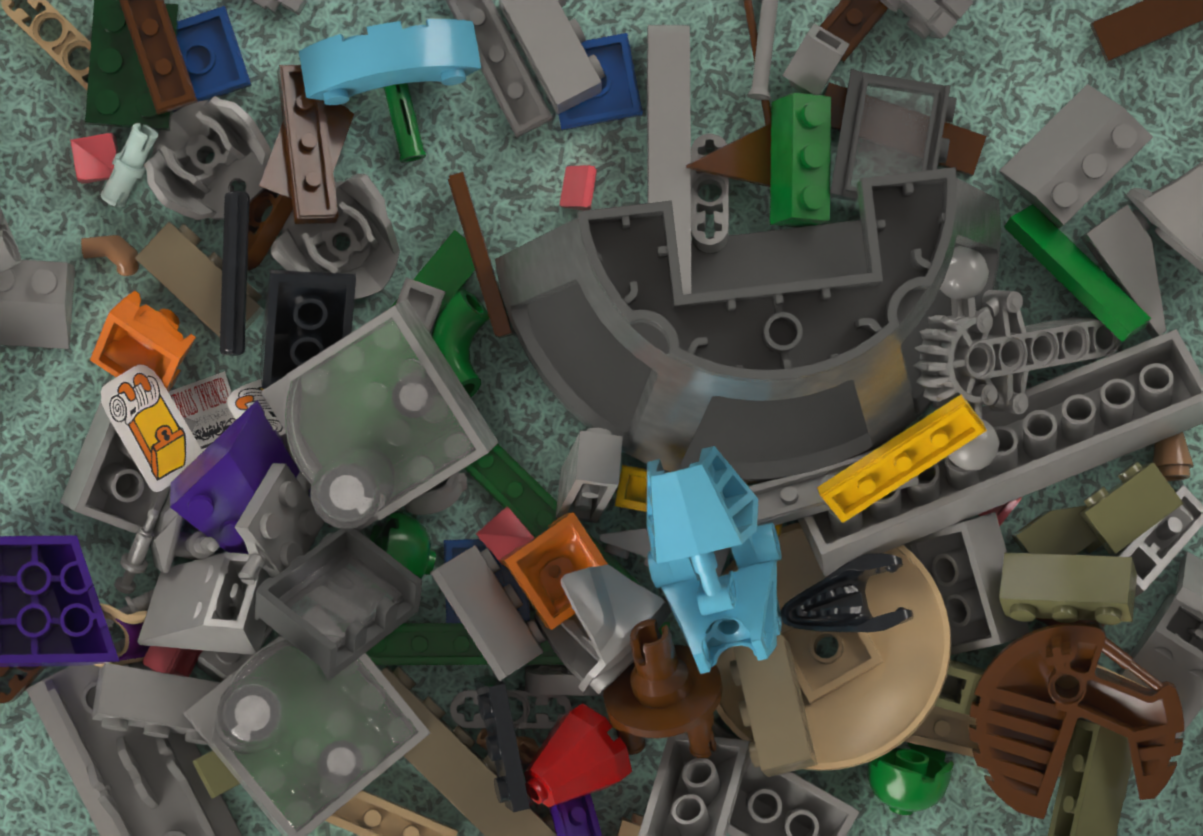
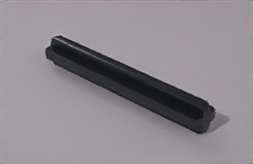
M243 191L226 193L224 202L220 352L229 356H238L245 352L250 196L247 192Z

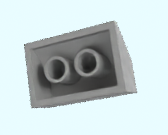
M1087 84L999 172L1059 229L1124 167L1153 136L1124 107Z
M21 260V263L0 273V345L70 349L75 266L68 262Z
M100 401L60 503L80 514L137 533L139 528L145 526L150 509H157L160 514L170 486L159 492H154L149 488L106 415ZM182 416L192 432L196 421ZM156 518L155 521H154V523H153V526H152V528H151L152 531H153V529H154V526H155L156 521H157L158 518Z
M996 512L963 520L904 544L928 570L942 595L951 629V655L999 645L1022 637L1030 632L1027 622L1005 617L999 600L1004 553H1007Z
M474 545L436 568L430 574L498 680L501 681L542 654L544 651L540 644L546 641L533 619L526 623L517 609L523 603L511 584L503 587L494 573L499 571L500 567L488 548L480 552L478 547Z
M687 733L668 737L638 836H726L749 756L748 743L750 741L714 737L717 743V750L715 752L711 751L712 755L710 757L697 758L690 752Z
M749 753L727 833L731 836H846L860 811L793 772L771 777L766 776L760 767L754 768Z

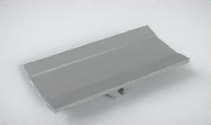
M125 638L114 643L117 653L123 650ZM143 661L123 665L126 667L154 671L149 667L145 666L142 663ZM95 665L69 666L26 689L100 836H242L222 794L213 799L209 795L192 763L202 755L195 743L185 741L186 735L169 732V737L167 738L153 737L143 734L144 728L129 725L126 731L111 730L101 727L102 721L91 719L99 669L101 667Z

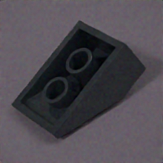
M270 270L260 360L262 389H266L286 376L287 373L352 333L356 274Z

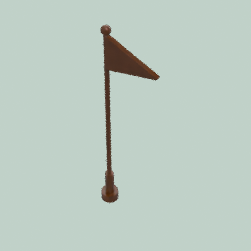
M743 0L755 63L758 33L752 0ZM761 100L765 121L764 126L687 164L686 168L770 187V101Z

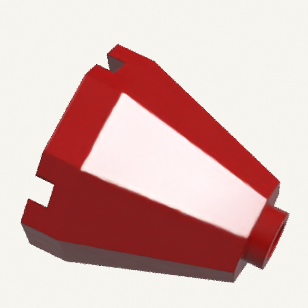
M582 703L557 720L524 772L527 794L535 803H543L547 807H552L606 789L618 783L632 772L627 746L620 737L613 741L607 732L613 727L606 717Z

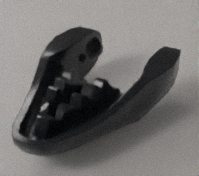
M875 553L863 555L846 563L823 580L791 598L781 609L782 621L789 627L802 630L865 633L885 631L910 621L914 617L913 612L904 607L897 608L895 612L873 617L868 608L865 594L866 584L870 576L884 572H896L903 566L902 558L891 554Z

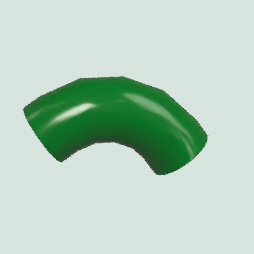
M460 289L437 317L431 336L471 398L479 390L481 379L471 364L470 346L475 334L490 317L485 307L474 295L465 289Z

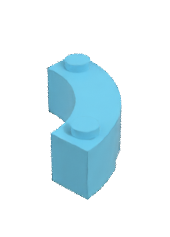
M427 19L426 25H415L402 29L401 21L368 26V35H356L344 39L342 34H338L299 51L306 98L323 100L326 105L344 104L349 101L351 96L396 84L438 81L447 86L457 85L466 81V76L481 69L473 21L457 19Z

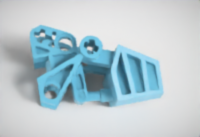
M715 446L703 448L699 462L691 463L688 468L665 473L660 459L647 462L646 525L651 551L647 553L649 570L654 586L657 589L661 588L692 652L700 674L710 672L711 667L717 664L721 653L733 646L742 645L749 647L753 650L754 655L757 656L758 661L768 659L777 646V636L781 634L782 628L781 610L777 597V561L782 559L776 528L773 522L757 526L758 498ZM731 547L738 571L733 572L732 570L729 571L728 575L718 577L716 572L718 564L714 551Z

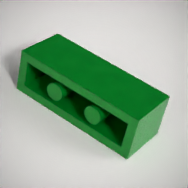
M793 92L771 103L770 225L805 227L830 221V96Z

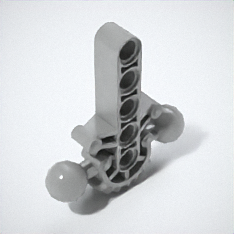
M966 246L954 247L948 271L940 287L942 293L951 298L952 316L934 315L928 317L930 329L926 328L919 331L923 338V343L915 347V349L920 353V361L913 366L921 370L922 374L916 383L926 387L923 397L933 401V407L939 409L962 394L983 421L986 432L948 455V458L956 466L964 470L975 471L991 464L997 455L1000 443L996 430L988 421L982 419V405H989L990 409L995 412L1023 414L1026 412L1029 403L1025 390L1030 370L1110 356L1118 349L1121 341L1098 318L1077 316L1025 326L1020 311L1023 302L1022 296L1016 291L988 290L982 298V309L976 311L975 296L979 295L987 284L989 269L985 258L977 250Z

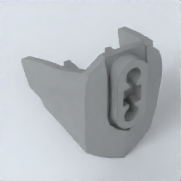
M214 96L210 100L199 101L185 106L171 114L170 131H159L152 156L144 164L147 170L148 186L165 207L195 220L205 218L224 219L225 194L234 191L233 181L246 183L245 192L250 196V203L265 190L259 184L268 163L271 149L249 114L235 102L221 100ZM210 153H215L213 161L206 164V157Z
M1202 161L1184 175L1154 192L1142 188H1133L1126 194L1151 224L1157 226L1154 230L1156 234L1201 272H1203Z
M355 174L344 182H335L339 215L336 223L295 224L292 210L283 226L282 234L272 245L271 255L287 271L356 274L354 300L374 295L385 288L396 269L400 249L392 223L387 216L385 199L366 174ZM340 235L351 240L348 249L343 251L336 248V238Z
M610 565L588 567L567 573L562 577L561 585L575 614L553 630L545 627L538 615L535 617V623L551 648L567 669L582 681L578 688L583 693L593 688L598 694H601L634 662L630 645V634L636 624L644 620L656 619L659 629L672 612L665 597H659L638 585Z

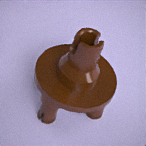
M656 619L641 621L633 627L630 634V645L634 662L603 691L604 704L610 724L616 729L617 737H620L627 746L629 755L638 754L645 748L646 741L644 738H666L687 732L691 754L697 758L710 757L712 755L711 751L715 752L717 750V743L712 730L714 724L713 712L718 707L723 692L721 675L717 665L711 667L710 672L700 674L689 646L674 645L671 631L667 625L662 627L661 635Z

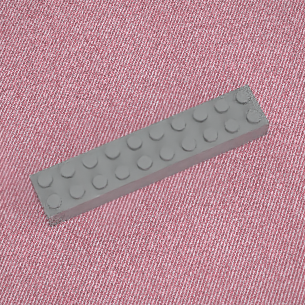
M1177 329L1026 389L1025 395L1029 403L1026 412L1023 414L995 412L990 409L989 405L983 406L982 419L988 421L993 426L1000 442L996 457L990 465L983 469L975 471L964 470L956 466L947 456L918 475L919 484L889 493L844 523L840 521L831 509L799 518L798 522L824 577L858 557L866 554L887 552L1203 424V376Z

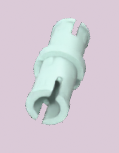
M135 123L132 126L125 146L120 153L115 155L112 161L114 168L100 194L101 198L112 206L116 205L118 199V207L126 205L137 178H141L146 170L144 163L154 142L158 138V133L147 125L143 124L141 132L139 131L141 128L140 123Z

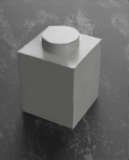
M814 23L782 76L789 79L790 85L803 94L812 93L820 95L850 44Z

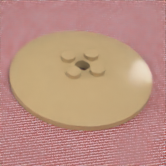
M799 523L782 527L781 536H778L782 559L777 561V597L780 610L791 598L827 577H824ZM904 545L884 552V554H891L902 558L903 566L894 573L884 572L870 576L866 584L865 594L868 608L873 617L895 612L897 608L904 607L913 612L914 617L910 621L885 631L870 633L809 631L789 627L782 621L780 635H783L790 644L818 764L803 769L839 770L855 767L887 754L902 744L918 729L934 708L942 692L951 656V629L947 609L942 595L928 570ZM735 559L721 576L728 575L729 571L732 570L733 572L738 571ZM824 637H833L838 641V650L830 658H821L816 653L817 643ZM731 647L721 653L716 664L720 671L723 685L722 697L716 710L722 720L741 740L754 742L751 726L745 727L740 713L739 702L745 701L742 685L736 686L732 677L730 661L736 660L734 649Z

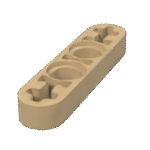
M1 0L5 13L87 90L88 83L85 79L88 78L89 67L83 70H76L70 65L69 59L71 53L77 48L82 47L90 50L91 42L47 0H27L37 12H39L42 5L46 7V10L35 16L30 27L25 22L32 18L23 9L18 8L13 11L12 8L15 5L13 0ZM54 19L61 23L62 34L55 41H45L40 36V27L46 20Z

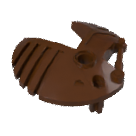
M1098 622L1054 624L1023 635L1006 646L991 661L979 679L974 691V695L981 697L980 702H972L970 708V717L976 719V725L969 724L970 740L977 742L979 749H972L977 766L987 769L991 775H984V779L995 794L1008 806L1022 814L1044 820L1079 717H1083L1128 738L1140 800L1155 799L1169 782L1177 766V761L1170 762L1171 757L1181 755L1183 738L1175 737L1176 733L1184 732V717L1176 686L1168 681L1160 682L1133 661L1132 656L1106 637L1103 626ZM1101 652L1123 669H1128L1150 686L1151 689L1098 668L1097 664ZM1063 675H1072L1079 682L1071 689H1064L1057 685L1056 680Z

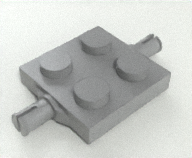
M273 463L234 528L245 541L249 553L246 564L238 574V577L241 578L240 580L245 584L254 585L262 569L270 577L274 578L288 568L297 556L307 554L325 523V519L309 497V489L312 483L302 470L296 478L287 464Z

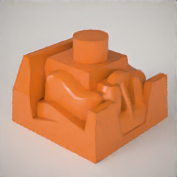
M133 291L109 312L90 361L115 377H118L139 364L145 365L157 374L169 393L181 372L178 367L190 351L196 337L190 334L184 339L182 333L178 331L180 321L174 312L165 308L156 311L147 304L140 306V293Z
M574 512L562 515L548 525L549 529L529 543L515 548L500 559L537 610L536 613L545 627L553 630L575 614L561 585L562 577L567 573L588 567L608 565Z

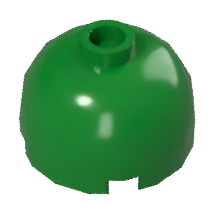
M395 511L387 516L383 526H373L370 540L421 580L424 574L430 575L435 565L436 552L430 550V536L426 528L416 518L403 512ZM363 581V586L366 590L386 594L371 581Z
M907 742L910 749L894 748L887 754L868 762L867 777L873 793L880 801L888 805L892 812L899 815H912L914 812L923 811L938 804L946 793L954 766L952 760L948 764L945 762L946 753L942 750Z

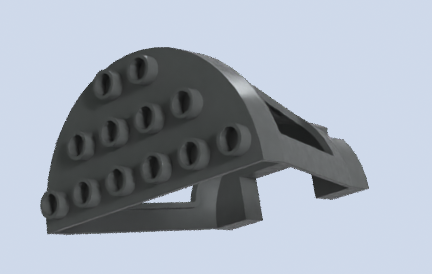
M956 167L861 178L857 183L861 220L729 235L725 247L714 253L700 251L691 240V294L683 295L672 200L577 211V218L496 258L495 263L501 294L510 322L527 358L547 388L564 408L586 428H603L611 431V435L623 436L621 452L645 464L649 461L660 459L663 469L667 472L688 468L691 463L699 462L703 448L715 446L746 484H759L773 479L812 472L873 451L902 432L930 407L933 401L923 397L926 387L916 383L922 374L921 370L913 366L920 361V353L915 349V347L923 343V338L919 331L926 328L930 329L928 317L934 315L952 316L951 298L945 296L940 287L948 271L954 247L966 246L977 250L986 260L989 275L984 289L979 295L975 296L976 311L982 309L984 293L988 290H994L999 268L1001 243L1000 201L957 178Z

